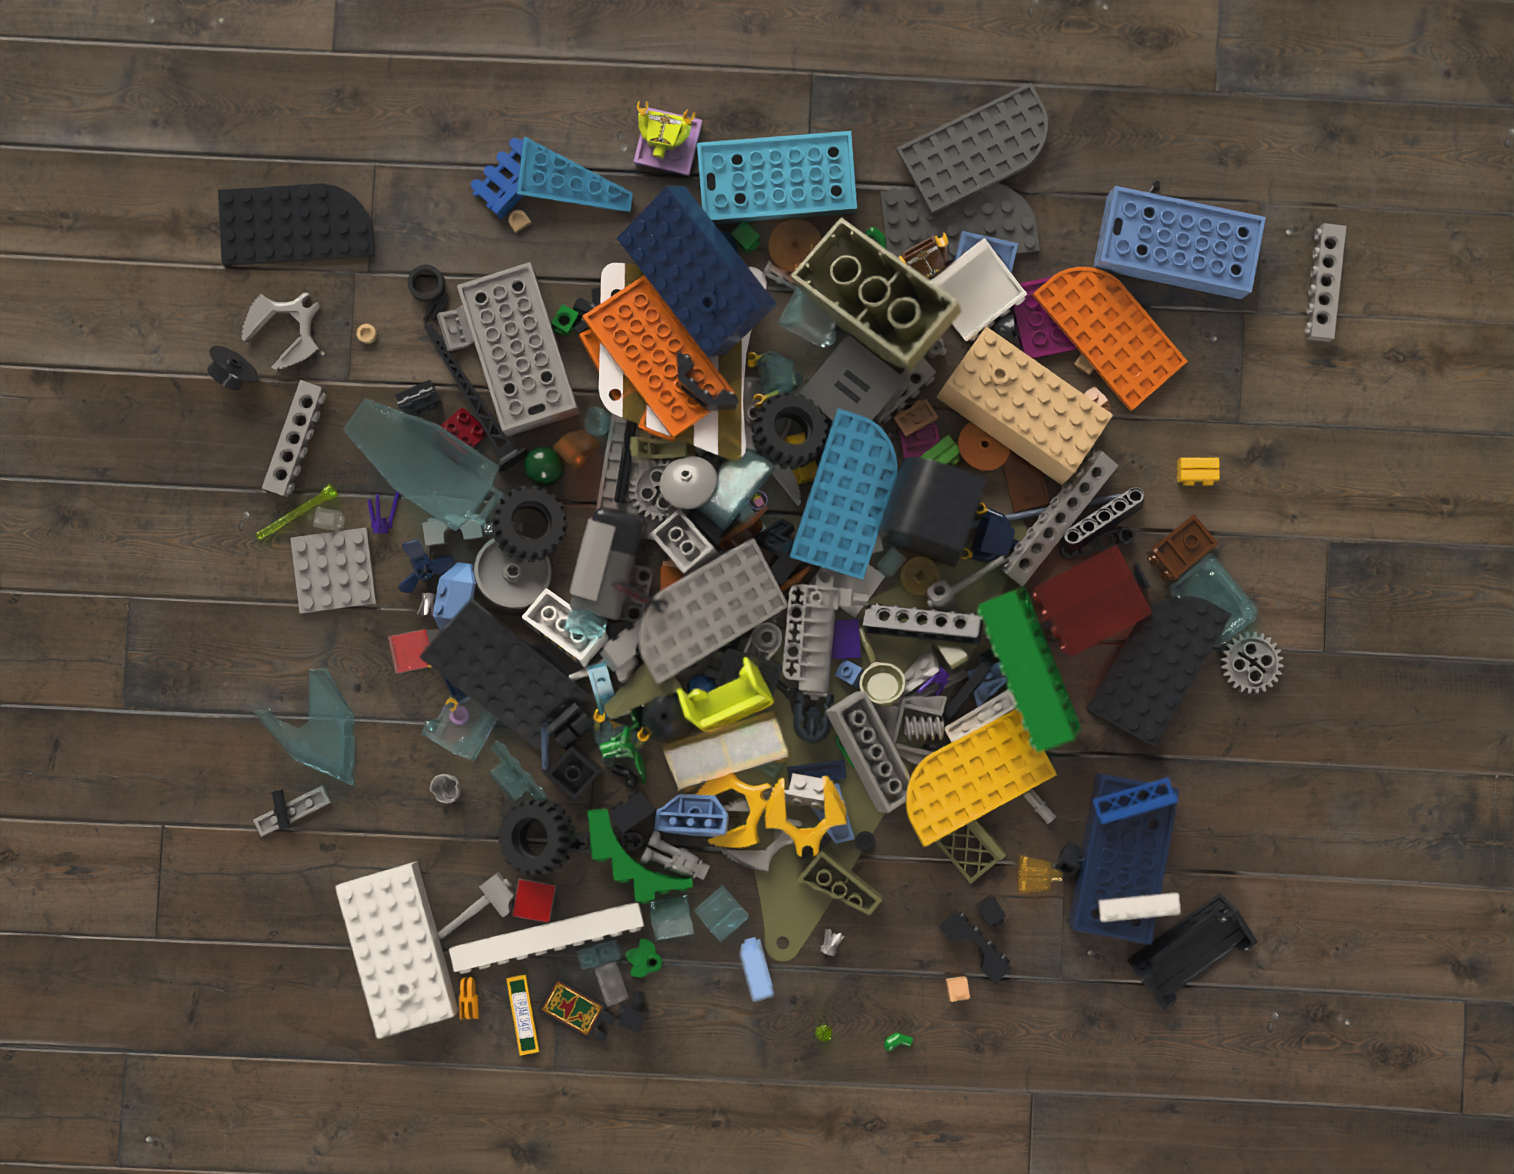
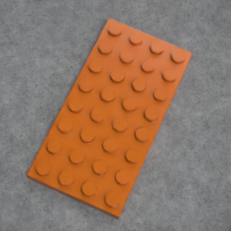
M645 275L582 316V319L672 438H675L713 412L704 409L678 387L676 357L679 352L683 355H688L694 363V369L687 378L694 379L700 389L711 393L713 399L723 389L728 392L732 391L736 395Z

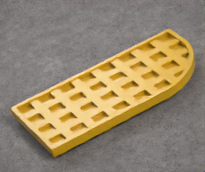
M1014 709L929 754L915 768L906 791V810L909 821L923 847L1057 775L1045 751L1037 753L1036 749H1032L1029 743V738H1031L1029 731L1024 730L1021 722L1023 719L1021 712H1017Z

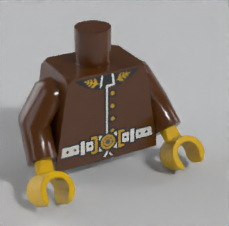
M943 233L944 236L942 238H937V236L934 237L933 235L903 252V257L899 256L900 260L924 278H930L931 280L946 269L945 263L948 261L949 252L946 234Z

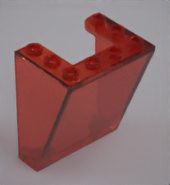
M1117 545L1033 587L1034 592H1032L1036 603L1041 602L1045 608L1041 610L1045 619L1051 620L1053 624L1051 630L1056 638L1060 637L1061 643H1059L1063 654H1068L1070 657L1153 614Z

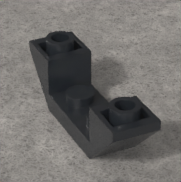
M680 352L677 354L678 387L707 411L735 410L738 407V397L732 391L728 392L723 389L713 399L711 393L700 389L694 379L687 378L694 369L693 360L686 354L683 355Z

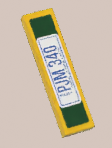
M524 974L508 977L506 979L519 1054L526 1055L539 1052L527 976Z

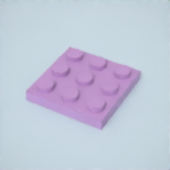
M648 108L650 111L683 117V115ZM694 118L691 121L692 126L689 137L680 146L675 147L674 151L665 150L664 159L653 157L654 147L648 146L647 141L643 139L640 133L634 164L689 176L702 120Z

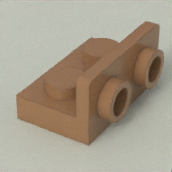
M925 399L914 402L911 408L906 411L903 409L897 412L893 423L895 426H898L906 439L937 421L939 417L928 400Z

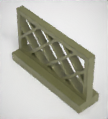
M978 818L966 824L967 834L955 833L956 830L947 834L953 835L952 846L944 845L941 842V838L935 841L970 884L999 860L1001 861L1006 857V851ZM955 836L967 837L966 847L954 846ZM969 837L977 838L980 841L979 849L968 848ZM954 849L966 850L965 861L955 859ZM968 851L979 852L978 862L967 861ZM981 852L990 853L994 859L989 863L981 862ZM967 864L978 865V872L972 877L966 872Z

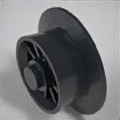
M223 346L211 347L209 354L213 361L207 367V371L216 382L228 389L240 390L244 381L255 382L257 380L258 373L256 369L240 354Z

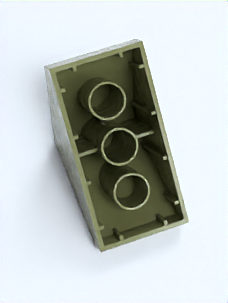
M843 218L837 221L791 275L795 285L847 335L852 336L879 359L909 371L916 366L962 312L958 301Z

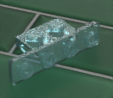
M496 740L490 748L502 762L488 774L513 802L527 791L536 800H546L545 790L536 785L531 774L525 772L521 768L520 762L508 753L507 747Z

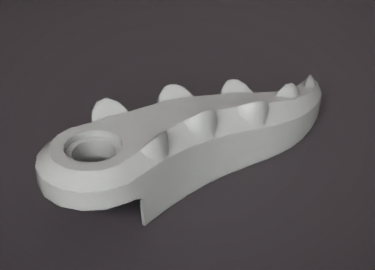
M771 622L760 623L752 631L743 652L770 660L782 642L780 628ZM770 632L773 637L772 641L764 642L762 634Z

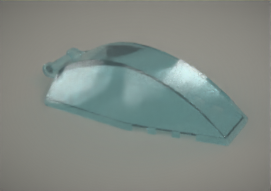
M365 398L343 429L355 445L365 454L367 459L377 468L379 473L389 482L392 488L454 531L471 518L484 526L488 515L500 498L505 496L504 493L494 487L500 467L436 423H431ZM491 490L494 492V495L477 517L474 513Z

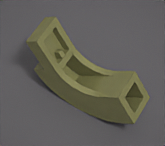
M631 437V457H636L639 460H677L689 456L696 457L694 439L676 438L673 443L665 439Z

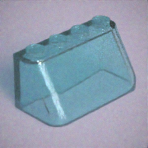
M735 449L731 454L732 459L729 463L724 462L718 470L720 473L717 475V487L712 497L701 506L695 507L723 530L727 528L772 475L775 467L772 462L746 449L742 458L741 449Z

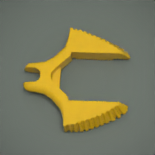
M732 767L719 770V772L713 774L704 783L705 785L698 790L699 792L696 795L716 796L734 788V790L745 795L751 811L746 825L730 830L726 835L713 837L708 842L715 844V846H728L729 848H742L760 842L757 834V824L760 816L766 810L767 803H769L764 799L763 793L772 786L768 783L757 786L748 785L736 777Z
M823 776L825 819L815 828L798 829L790 821L786 820L784 778L778 780V784H775L776 787L773 788V792L769 797V803H767L765 811L766 828H777L788 834L794 841L796 853L800 857H802V848L806 845L813 848L814 856L818 855L820 840L831 827L847 823L846 807H844L843 799H841L842 797L839 796L837 788L835 789V785L832 784V781H829L827 776Z

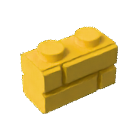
M1219 458L1177 459V482H1183V486H1194L1195 482H1202V486H1213L1214 482L1220 479Z

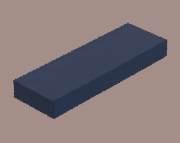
M844 759L787 767L789 786L793 773L822 779L823 776H827L831 781L847 779Z

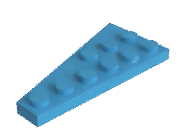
M524 136L517 195L624 212L631 211L632 192Z

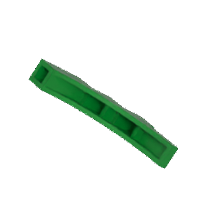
M607 808L587 810L592 860L596 859V862L608 861V858H611L614 881L618 880V883L629 882V879H632L636 902L639 901L640 904L650 903L651 900L655 899L654 892L656 891L658 894L669 893V890L677 889L678 892H683L693 887L690 876L660 874L645 868L633 860L615 838Z

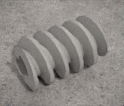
M904 716V736L907 735L908 739L911 740L912 736L915 735L916 740H919L920 735H922L924 740H927L928 735H930L931 739L934 740L935 736L938 735L939 740H942L944 735V718L942 717L940 722L938 716H935L934 721H932L931 716H928L925 722L923 716H920L917 722L916 717L912 716L909 722L908 717Z

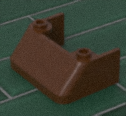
M764 506L727 533L720 540L721 549L727 553L757 535L763 529V523L759 517L768 507ZM758 546L770 568L777 560V556ZM809 563L801 569L797 566L782 585L777 582L781 592L798 583L814 564Z

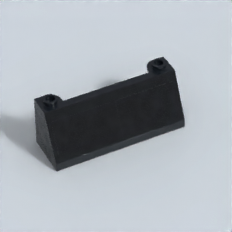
M1219 893L1154 940L1152 944L1147 945L1127 962L1157 1004L1165 1011L1175 1003L1177 998L1175 992L1234 949L1246 951L1251 949L1258 941L1240 912Z

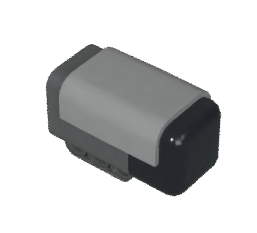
M603 506L598 508L594 512L593 517L588 519L570 588L572 598L569 607L629 622H637L642 618L646 605L611 586L613 582L622 581L635 589L643 590L647 596L649 595L653 571L647 566L636 564L646 527L645 519L642 516ZM643 570L647 571L650 575V578L646 581L641 580L639 577V573ZM637 608L640 611V616L632 617L629 613L630 609Z

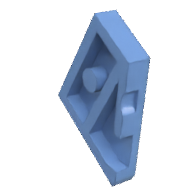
M1001 662L994 663V668L973 693L977 707L981 706L1008 681L1007 676H1003L999 665ZM977 668L967 671L968 678L973 675Z

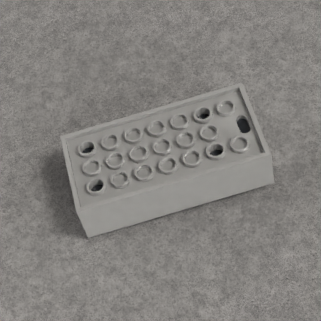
M531 262L457 285L504 434L510 437L579 415L580 411Z

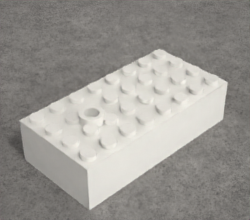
M418 861L335 886L377 1038L454 1016L459 1011L441 943L437 935Z

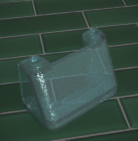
M1211 553L1201 559L1169 587L1171 595L1178 597L1180 600L1184 598L1183 596L1199 597L1232 613L1230 620L1216 642L1218 647L1252 623L1259 613L1253 601Z

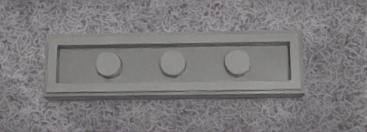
M324 785L286 803V806H289L288 815L290 823L332 803ZM273 810L253 819L261 837L279 829L277 816Z

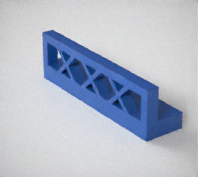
M1167 777L1092 799L1099 823L1105 824L1176 803L1178 799L1176 794L1173 793L1169 778ZM1166 784L1168 794L1160 796L1154 793L1158 785ZM1144 789L1150 794L1145 801L1141 802L1135 797L1140 790ZM1123 795L1131 798L1125 807L1116 804L1120 796ZM1108 801L1112 805L1108 812L1101 813L1098 803Z

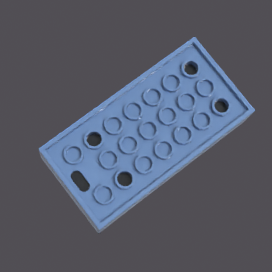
M1115 186L1107 195L1093 268L1242 299L1252 292L1266 217Z

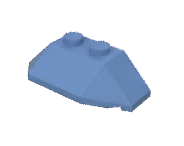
M457 562L439 578L433 618L441 631L470 598L473 599L476 583L472 564Z
M679 794L656 811L654 830L679 835L717 837L726 835L729 815L716 796Z

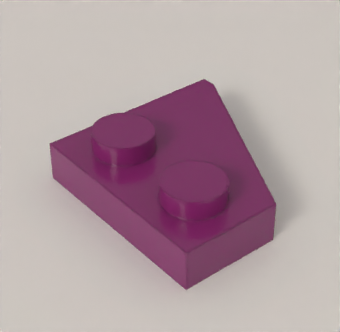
M936 423L926 426L906 439L902 432L898 431L904 458H919L940 441Z

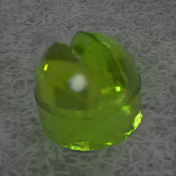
M826 1025L818 1026L815 1030V1035L819 1040L827 1042L832 1036V1029Z

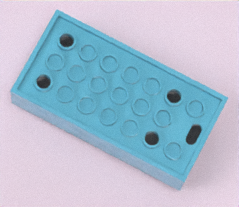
M851 131L697 143L702 209L714 224L854 214L857 210Z

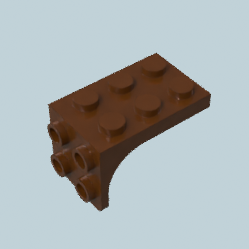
M1193 514L1146 552L1148 555L1147 560L1152 566H1157L1160 570L1159 575L1163 580H1168L1169 582L1177 581L1184 571L1217 546L1218 542L1196 515Z

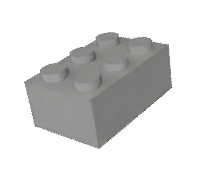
M680 509L650 533L686 576L720 556Z

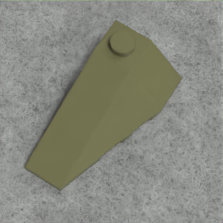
M644 662L604 708L612 720L632 712L637 706L642 705L645 707L648 702L656 697L672 695L682 687L675 674L656 684Z

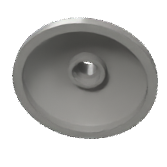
M695 456L679 458L670 463L663 471L660 478V490L664 499L672 506L682 509L695 508L706 503L715 493L718 482L717 474L714 467L703 458Z

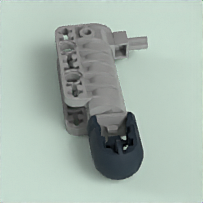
M822 568L817 572L815 586L797 584L792 586L789 592L783 674L787 679L798 680L799 690H803L796 691L795 700L798 703L794 705L793 727L796 735L807 743H817L824 740L830 733L832 726L825 712L824 718H821V722L824 723L823 730H820V724L817 723L818 717L821 716L818 707H809V710L805 713L808 716V722H805L804 729H801V721H804V716H801L802 706H804L805 702L803 694L809 695L811 697L810 700H818L820 696H826V702H824L823 706L825 711L831 708L830 705L834 703V695L828 693L835 611L838 610V607L850 608L851 604L868 606L869 594L852 593V589L834 588L833 573L827 568ZM822 572L830 574L831 578L828 582L820 581L819 575ZM798 589L804 594L799 599L803 606L792 604V602L796 603V595H793V593H796ZM793 609H800L802 611L801 617H792L791 612ZM790 621L795 623L802 622L801 625L797 624V630L801 633L796 635V641H800V644L788 643V640L793 641V635L789 632L793 631L794 623L790 624ZM790 647L798 648L799 653L797 656L791 657L788 655ZM787 659L792 661L798 660V664L794 663V669L797 670V673H794L793 676H789V673L786 672V669H790L791 664L790 662L786 663Z

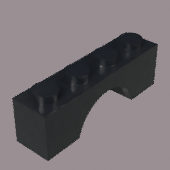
M954 911L939 928L953 942L970 940L978 944L982 951L980 969L996 984L1011 969V966L1008 964L1010 960L1003 953L999 955L995 951L997 947L989 939L985 941L981 937L983 933L975 925L971 927L967 923L970 919L962 911L959 914Z

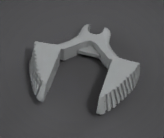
M303 293L290 302H274L260 294V297H257L252 306H250L251 309L247 313L245 325L242 327L244 328L242 330L243 335H241L243 341L251 339L276 312L290 313L300 323V334L302 336L280 356L272 366L273 369H282L283 367H288V365L296 364V362L303 361V359L305 360L313 355L314 352L316 353L317 350H320L311 336L312 318L319 310L320 305L316 302L310 308L304 307L305 301L310 296L309 293Z
M746 453L742 456L744 464L741 467H736L730 460L727 462V466L734 477L733 494L727 502L741 514L737 521L742 522L754 513L741 495L743 494L744 483L756 473H771L797 506L800 505L801 500L799 498H801V495L799 493L801 492L798 489L799 485L790 467L784 470L780 469V465L774 467L770 464L759 463L752 460Z
M765 790L763 793V797L765 800L768 801L771 795L769 794V790ZM745 795L733 799L732 802L729 801L728 805H724L726 811H751ZM786 818L794 826H803L799 820ZM775 828L774 841L766 850L722 849V853L724 855L727 854V858H731L730 860H735L736 863L743 864L744 867L746 866V868L751 870L768 871L772 856L781 847L793 844L794 841L783 830Z

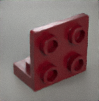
M461 407L437 428L432 440L461 465L466 460L470 450L488 435L481 423Z

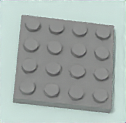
M368 528L290 538L300 614L377 604Z

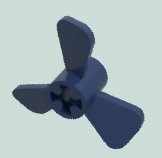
M412 540L403 543L402 548L411 557L410 564L414 572L403 580L398 588L401 592L411 593L419 579H429L434 573L444 575L455 565L454 558L448 555L431 561L424 552L421 541Z

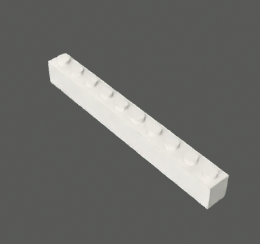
M638 901L453 946L449 949L454 972L460 971V974L471 972V968L479 966V969L490 967V963L498 962V965L508 963L509 959L514 957L517 960L528 958V954L531 953L536 955L545 954L547 949L554 948L555 951L566 948L565 945L573 943V946L585 944L584 940L592 939V942L604 939V935L611 934V937L622 935V931L625 930L636 932L641 930V926H644L645 923Z

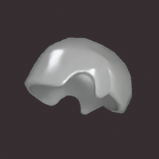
M440 774L431 781L430 792L435 795L437 801L449 804L455 802L460 796L461 784L455 776Z

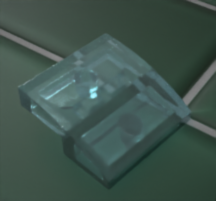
M723 885L694 910L720 942L750 917Z

